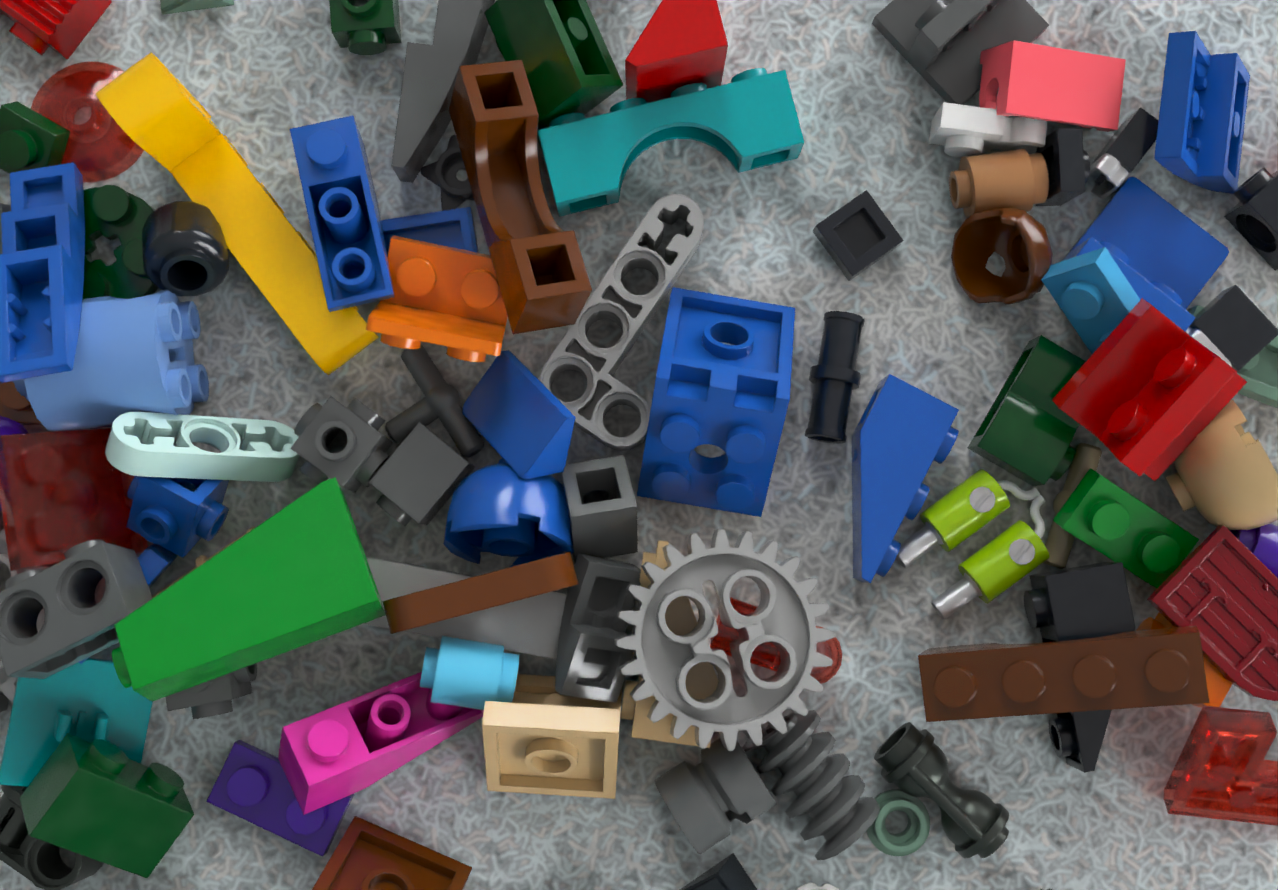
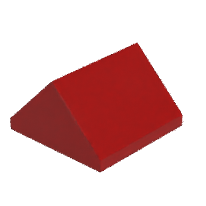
M662 0L625 59L626 100L644 98L647 103L671 98L670 94L674 90L688 84L704 83L707 85V89L721 85L728 42L717 0Z

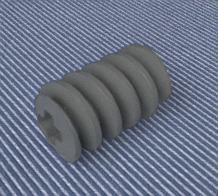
M808 710L806 716L791 713L784 717L787 727L786 733L781 734L768 725L762 730V745L756 746L748 740L742 748L745 752L765 748L767 754L756 767L759 774L779 769L782 775L771 788V792L774 796L794 791L797 797L785 812L789 818L807 813L812 819L801 831L800 835L804 841L823 835L826 842L815 854L817 860H826L838 855L861 838L877 818L880 806L873 797L860 798L864 792L865 783L858 775L844 777L850 766V761L844 754L827 756L834 747L836 741L829 732L812 734L821 719L816 711Z

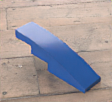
M74 162L10 173L11 211L1 213V383L73 370L81 322L85 260L83 175Z

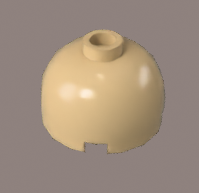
M1233 399L1174 461L1177 472L1165 478L1183 512L1196 506L1200 514L1212 525H1224L1228 530H1250L1278 520V474L1259 439L1255 440L1250 432H1244L1241 424L1247 422V419Z

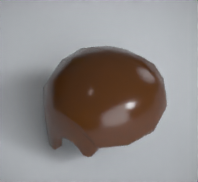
M1016 208L983 211L967 217L954 234L951 253L956 280L971 300L980 304L997 302L1005 305L1031 299L1035 293L1041 291L1044 286L1041 279L1048 272L1053 256L1044 225L1024 210ZM993 252L999 254L1005 261V270L1001 277L992 274L985 268L988 258Z

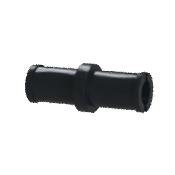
M829 311L824 314L823 320L825 322L818 365L812 366L810 370L809 381L815 385L805 437L825 443L841 444L845 443L847 438L845 434L852 390L858 389L860 385L861 374L855 370L861 331L865 319L854 313Z

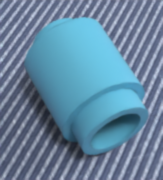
M442 636L440 649L426 647L419 687L433 689L430 701L433 703L484 710L485 701L512 703L517 680L519 654L504 652V645Z

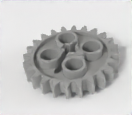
M725 529L714 530L711 548L706 549L697 533L687 535L688 555L685 556L671 544L664 546L663 553L668 566L661 569L655 564L645 562L641 567L651 581L648 588L637 585H628L626 591L640 602L637 611L623 610L617 612L619 619L633 625V633L614 639V644L624 649L633 650L634 658L621 665L619 672L622 675L640 674L642 681L631 691L630 696L634 701L643 700L650 696L656 699L647 715L653 723L663 719L669 713L673 714L670 734L676 739H679L690 725L695 726L696 745L704 749L709 744L714 731L719 732L721 742L728 751L735 749L738 731H744L747 738L754 745H762L761 725L766 722L781 734L786 733L787 727L782 712L788 708L791 711L806 716L808 710L798 695L803 689L822 693L824 687L810 675L812 668L832 666L833 660L826 655L816 652L818 642L827 641L835 637L834 631L816 628L815 618L823 615L830 609L829 603H809L806 597L819 583L817 578L796 581L793 575L797 571L801 559L795 556L784 560L780 564L776 563L775 558L779 543L774 540L768 541L758 553L754 552L753 533L750 531L742 532L737 539L735 547H730ZM742 577L751 578L757 583L761 592L759 606L748 615L738 613L730 601L731 588ZM706 580L711 581L714 585L722 624L725 627L738 630L739 638L730 642V651L746 688L745 694L740 697L736 696L733 689L732 674L726 653L721 649L710 648L709 638L718 634V626L702 589V585ZM681 596L687 597L695 603L699 619L691 632L686 635H675L666 624V609L672 600ZM764 642H771L780 652L781 663L773 676L767 679H759L751 669V655L758 645ZM701 662H709L718 673L719 681L717 688L712 695L705 699H694L686 690L685 680L687 673L694 665Z

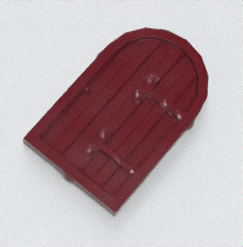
M1218 525L1147 600L1174 627H1198L1203 656L1223 674L1227 681L1249 696L1278 701V578L1224 525Z

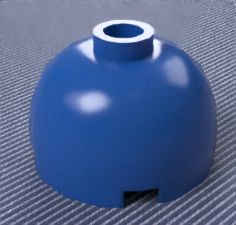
M503 458L498 461V464L484 466L464 478L454 491L447 514L443 544L452 554L480 564V552L518 557L510 567L565 552H570L572 556V535L563 485L552 475L523 479L515 473Z

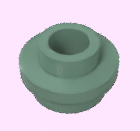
M900 789L887 790L877 795L874 799L880 806L879 814L866 831L870 841L877 849L891 856H906L917 851L925 843L930 831V817L925 805L919 798L910 796ZM893 811H903L908 817V824L905 830L897 834L888 832L885 826L887 816Z

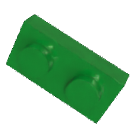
M1092 468L1088 470L1053 519L1062 529L1112 561L1122 562L1123 568L1156 589L1181 565V562L1199 541L1190 532Z

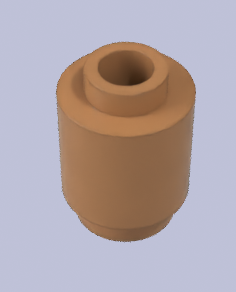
M1025 149L962 157L958 170L951 171L949 177L952 205L955 209L963 208L966 218L975 213L1001 208H1016L1029 212L1034 204L1045 203L1048 197L1049 177L1044 157L1041 153L1028 154Z

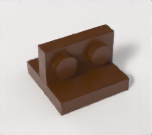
M354 816L312 890H463L472 867Z

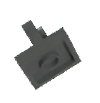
M893 0L874 17L872 22L875 28L946 103L964 105L980 90L982 64H980L981 51L1013 40L1032 43L1049 26L1026 0Z

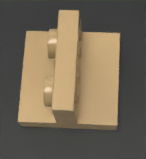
M517 674L512 703L485 701L482 734L487 791L615 799L622 688L617 703L560 695L555 690V676Z

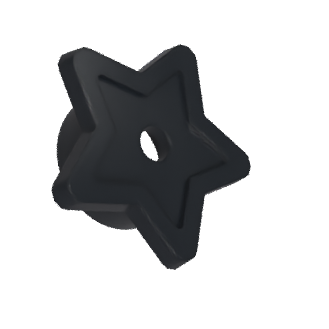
M456 135L450 137L447 149L442 153L438 161L426 165L420 170L422 176L441 188L442 211L456 209L466 200L475 201L469 179L460 181L456 177L459 170H466Z

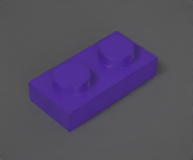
M238 740L234 743L206 802L323 857L329 850L354 794L303 815L278 757L242 740Z

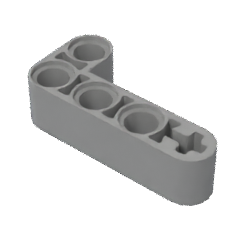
M683 195L665 196L651 206L584 305L576 323L569 327L544 364L539 375V381L552 393V384L560 373L564 371L581 373L587 380V388L584 394L572 402L559 401L576 417L574 423L576 427L606 447L616 451L631 450L638 447L646 439L650 410L646 401L638 393L612 376L698 250L702 239L704 217L700 207L692 199ZM678 218L686 222L685 235L687 237L676 234L666 247L665 258L663 259L656 252L663 240L664 224L662 221L672 225ZM635 268H644L656 277L658 283L650 293L634 295L623 287V277ZM601 319H609L616 322L623 332L620 341L609 348H598L592 345L587 339V332L594 322ZM627 405L638 413L641 423L632 435L616 437L605 429L604 418L612 407Z

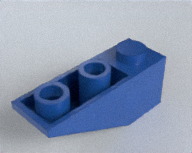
M354 116L290 129L329 312L394 298L377 197L365 145Z
M891 374L879 382L852 434L853 578L866 583H871L875 573L884 577L891 568L901 546V543L893 539L904 517L913 520L922 508L930 490V487L922 482L933 461L941 464L946 459L959 433V430L951 427L959 409Z

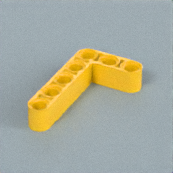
M152 52L96 92L99 101L122 130L137 145L170 171L192 202L204 205L210 209L221 226L230 252L324 373L330 375L379 338L376 332L366 330L367 323L358 313L359 309L356 306L329 312L318 260L314 250L301 233L297 232L283 215L285 212L265 186L247 168L248 164L226 135H223L212 122L211 116L206 109Z

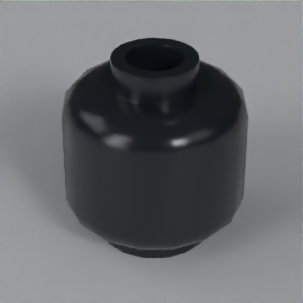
M174 201L158 207L148 216L142 229L143 269L152 284L161 290H169L176 296L185 297L199 296L211 292L223 282L229 271V249L221 226L208 207L192 201Z

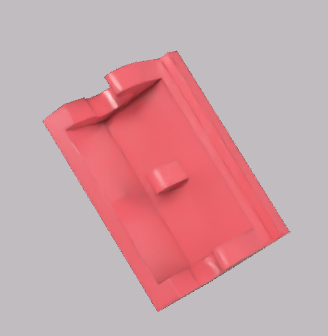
M1013 40L981 51L980 64H982L979 106L996 109L997 106V115L1025 117L1077 125L1088 129L1096 128L1099 131L1105 132L1118 130L1126 59Z

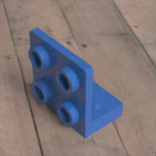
M1129 177L1119 187L1062 261L1106 247L1139 299L1143 298L1182 330L1186 331L1196 318L1186 309L1226 259L1229 250L1139 179Z

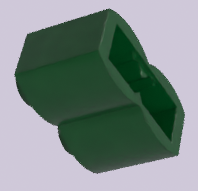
M1042 335L1030 340L970 442L968 449L1031 486L1045 485L1049 478L1054 481L1059 480L1075 457L1076 448L1072 447L1070 443L1080 424L1059 409L1052 399L1086 361Z

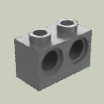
M100 539L90 540L68 549L64 553L65 560L47 569L28 570L9 578L5 582L6 589L0 592V658L6 675L10 677L45 679L119 643L114 625L152 599L135 550L109 544ZM104 578L106 584L105 593L97 604L95 601V589L99 581ZM44 608L45 621L38 632L36 625L37 617Z

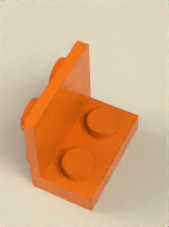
M393 235L390 240L388 263L395 297L381 300L368 316L366 330L381 333L380 341L382 343L397 348L419 349L421 341L447 346L446 354L448 356L469 362H485L487 354L500 356L508 316L491 256Z

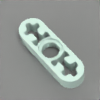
M127 412L119 415L113 422L105 449L106 458L112 466L121 472L133 476L280 482L290 478L300 456L290 449L298 439V436L294 434L292 428L280 422L152 412ZM192 443L209 444L219 449L221 453L202 450Z

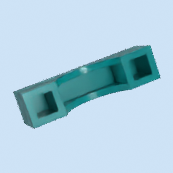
M765 68L750 69L732 77L731 83L707 89V85L704 83H693L674 90L670 94L671 98L647 103L644 98H632L614 104L610 108V113L586 118L583 113H570L553 119L549 123L550 127L540 129L538 133L559 217L618 203L624 177L632 163L645 150L668 140L690 139L705 143L721 152L738 173L797 159L804 145V138L786 70L768 74Z

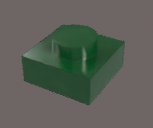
M18 101L1 105L0 169L10 174L12 172L60 165L70 131Z

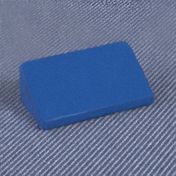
M510 350L501 351L500 356H497L466 399L462 409L463 415L519 477L530 479L564 472L576 417Z

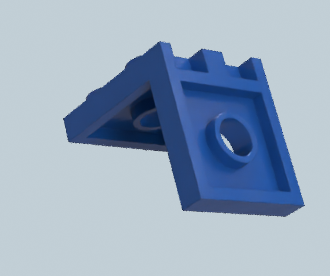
M672 287L655 379L637 496L757 517L762 516L790 401L795 321L794 307ZM720 342L730 343V344H733V345H726V344H723V343H720ZM710 444L721 448L725 454L710 458L698 454L694 449L700 445Z

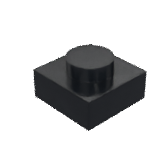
M1058 128L1046 136L1043 147L1036 148V153H1041L1045 159L1049 177L1047 200L1045 203L1036 204V206H1061L1086 191L1085 184L1090 174V158L1088 153L1083 150L1082 129Z
M867 190L818 223L813 229L815 236L848 281L896 249L904 241Z

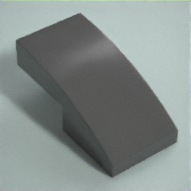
M578 553L574 568L579 584L568 588L557 649L555 690L560 695L617 703L626 676L619 672V667L631 660L633 650L624 649L614 644V639L627 635L625 630L628 623L619 619L617 612L633 609L636 599L626 591L628 585H641V569L630 563Z

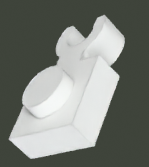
M943 102L932 118L929 144L945 146L944 152L956 158L979 155L983 151L990 152L992 149L1004 151L1025 149L1028 154L1036 153L1037 147L1045 145L1048 121L1025 117L1009 118L997 115V109Z

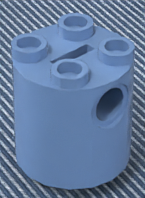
M161 290L157 293L130 299L111 296L82 299L80 330L73 370L15 380L13 383L19 394L30 402L37 419L47 430L53 432L112 427L114 420L119 415L127 412L190 415L193 412L195 403L206 402L209 397V380L206 369L202 364L195 365L192 339H198L200 336V318L197 307L193 301L180 302L178 297L169 290Z

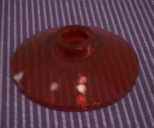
M81 62L56 72L41 86L31 106L33 111L70 131L61 164L74 162L83 175V182L103 181L123 173L138 160L144 151L122 130L96 96L97 91L124 72L121 68L102 62ZM83 107H91L90 119L84 124H75L76 112Z

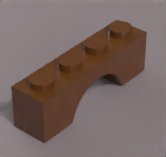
M522 60L459 66L449 113L512 333L519 334L574 325L592 288L574 230L563 231L557 225L545 198L537 151L539 114Z
M1197 626L1126 631L1102 637L1029 644L983 643L929 648L918 655L926 722L1209 703L1200 632Z

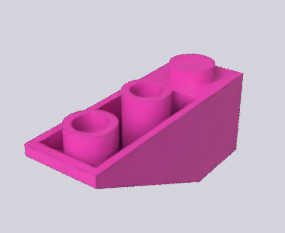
M419 672L282 727L278 759L303 815L367 788L481 719L484 710L430 702L433 689L419 687L422 672Z

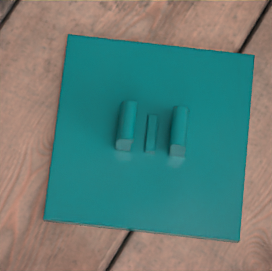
M88 658L82 664L76 663L45 679L18 677L0 765V785L28 787L67 733L90 743L94 739L108 741L121 749L129 759L141 763L152 701L135 692L132 687L125 688L120 682L111 660Z

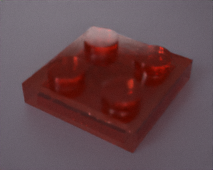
M111 428L0 436V501L11 571L53 566L65 560L64 553L68 549L90 540H104L109 544L135 550L136 554H141L148 548L147 540L126 527L133 502L132 499L127 497V492L135 476L121 472L107 460L105 449Z

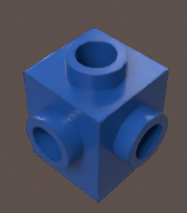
M135 476L127 492V497L132 499L133 502L126 527L140 534L147 541L160 545L184 558L201 538L207 541L212 540L222 527L229 508L222 504L229 480Z

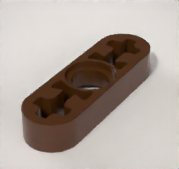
M567 552L383 601L390 634L578 585L579 583L571 553Z

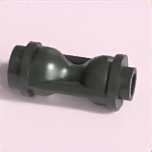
M911 722L905 723L894 731L879 747L874 759L883 767L881 776L888 783L895 782L901 791L910 796L927 797L935 801L940 808L943 830L955 844V850L963 858H970L976 854L981 858H986L1005 842L1009 834V830L1005 827L1009 819V812L1000 803L995 804L986 794L977 790L958 788L951 782L948 774L947 758L939 746L934 743V736L927 729L919 731Z

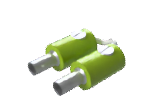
M980 469L920 513V519L925 526L901 543L896 557L904 568L910 566L938 544L945 551L950 552L1008 509L1010 501L1003 490L1010 491L1016 498L1022 500L1034 499L1030 506V516L1035 524V531L1025 522L1019 520L958 565V569L964 578L931 601V605L943 620L947 619L977 595L985 603H990L1049 559V552L1041 540L1045 531V523L1039 509L1045 503V499L1036 488L1024 491L1011 481L1001 480L997 482L988 472Z

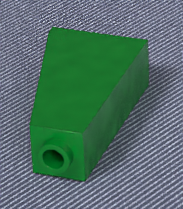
M336 477L321 482L116 623L114 626L120 647L112 650V660L122 685L125 688L132 687L135 692L153 702L385 616V610L346 497Z

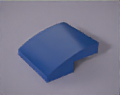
M1196 31L1169 33L1154 159L1161 166L1181 179L1210 191L1233 194L1238 188L1250 74L1238 53L1210 55Z

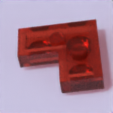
M1203 705L1164 788L1163 799L1168 814L1278 826V761L1264 760L1277 735V730L1270 713Z

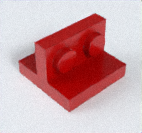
M1142 298L1052 401L1059 409L1095 435L1122 464L1139 477L1144 473L1153 481H1156L1243 388L1247 381L1238 375L1237 371L1219 356L1192 338Z

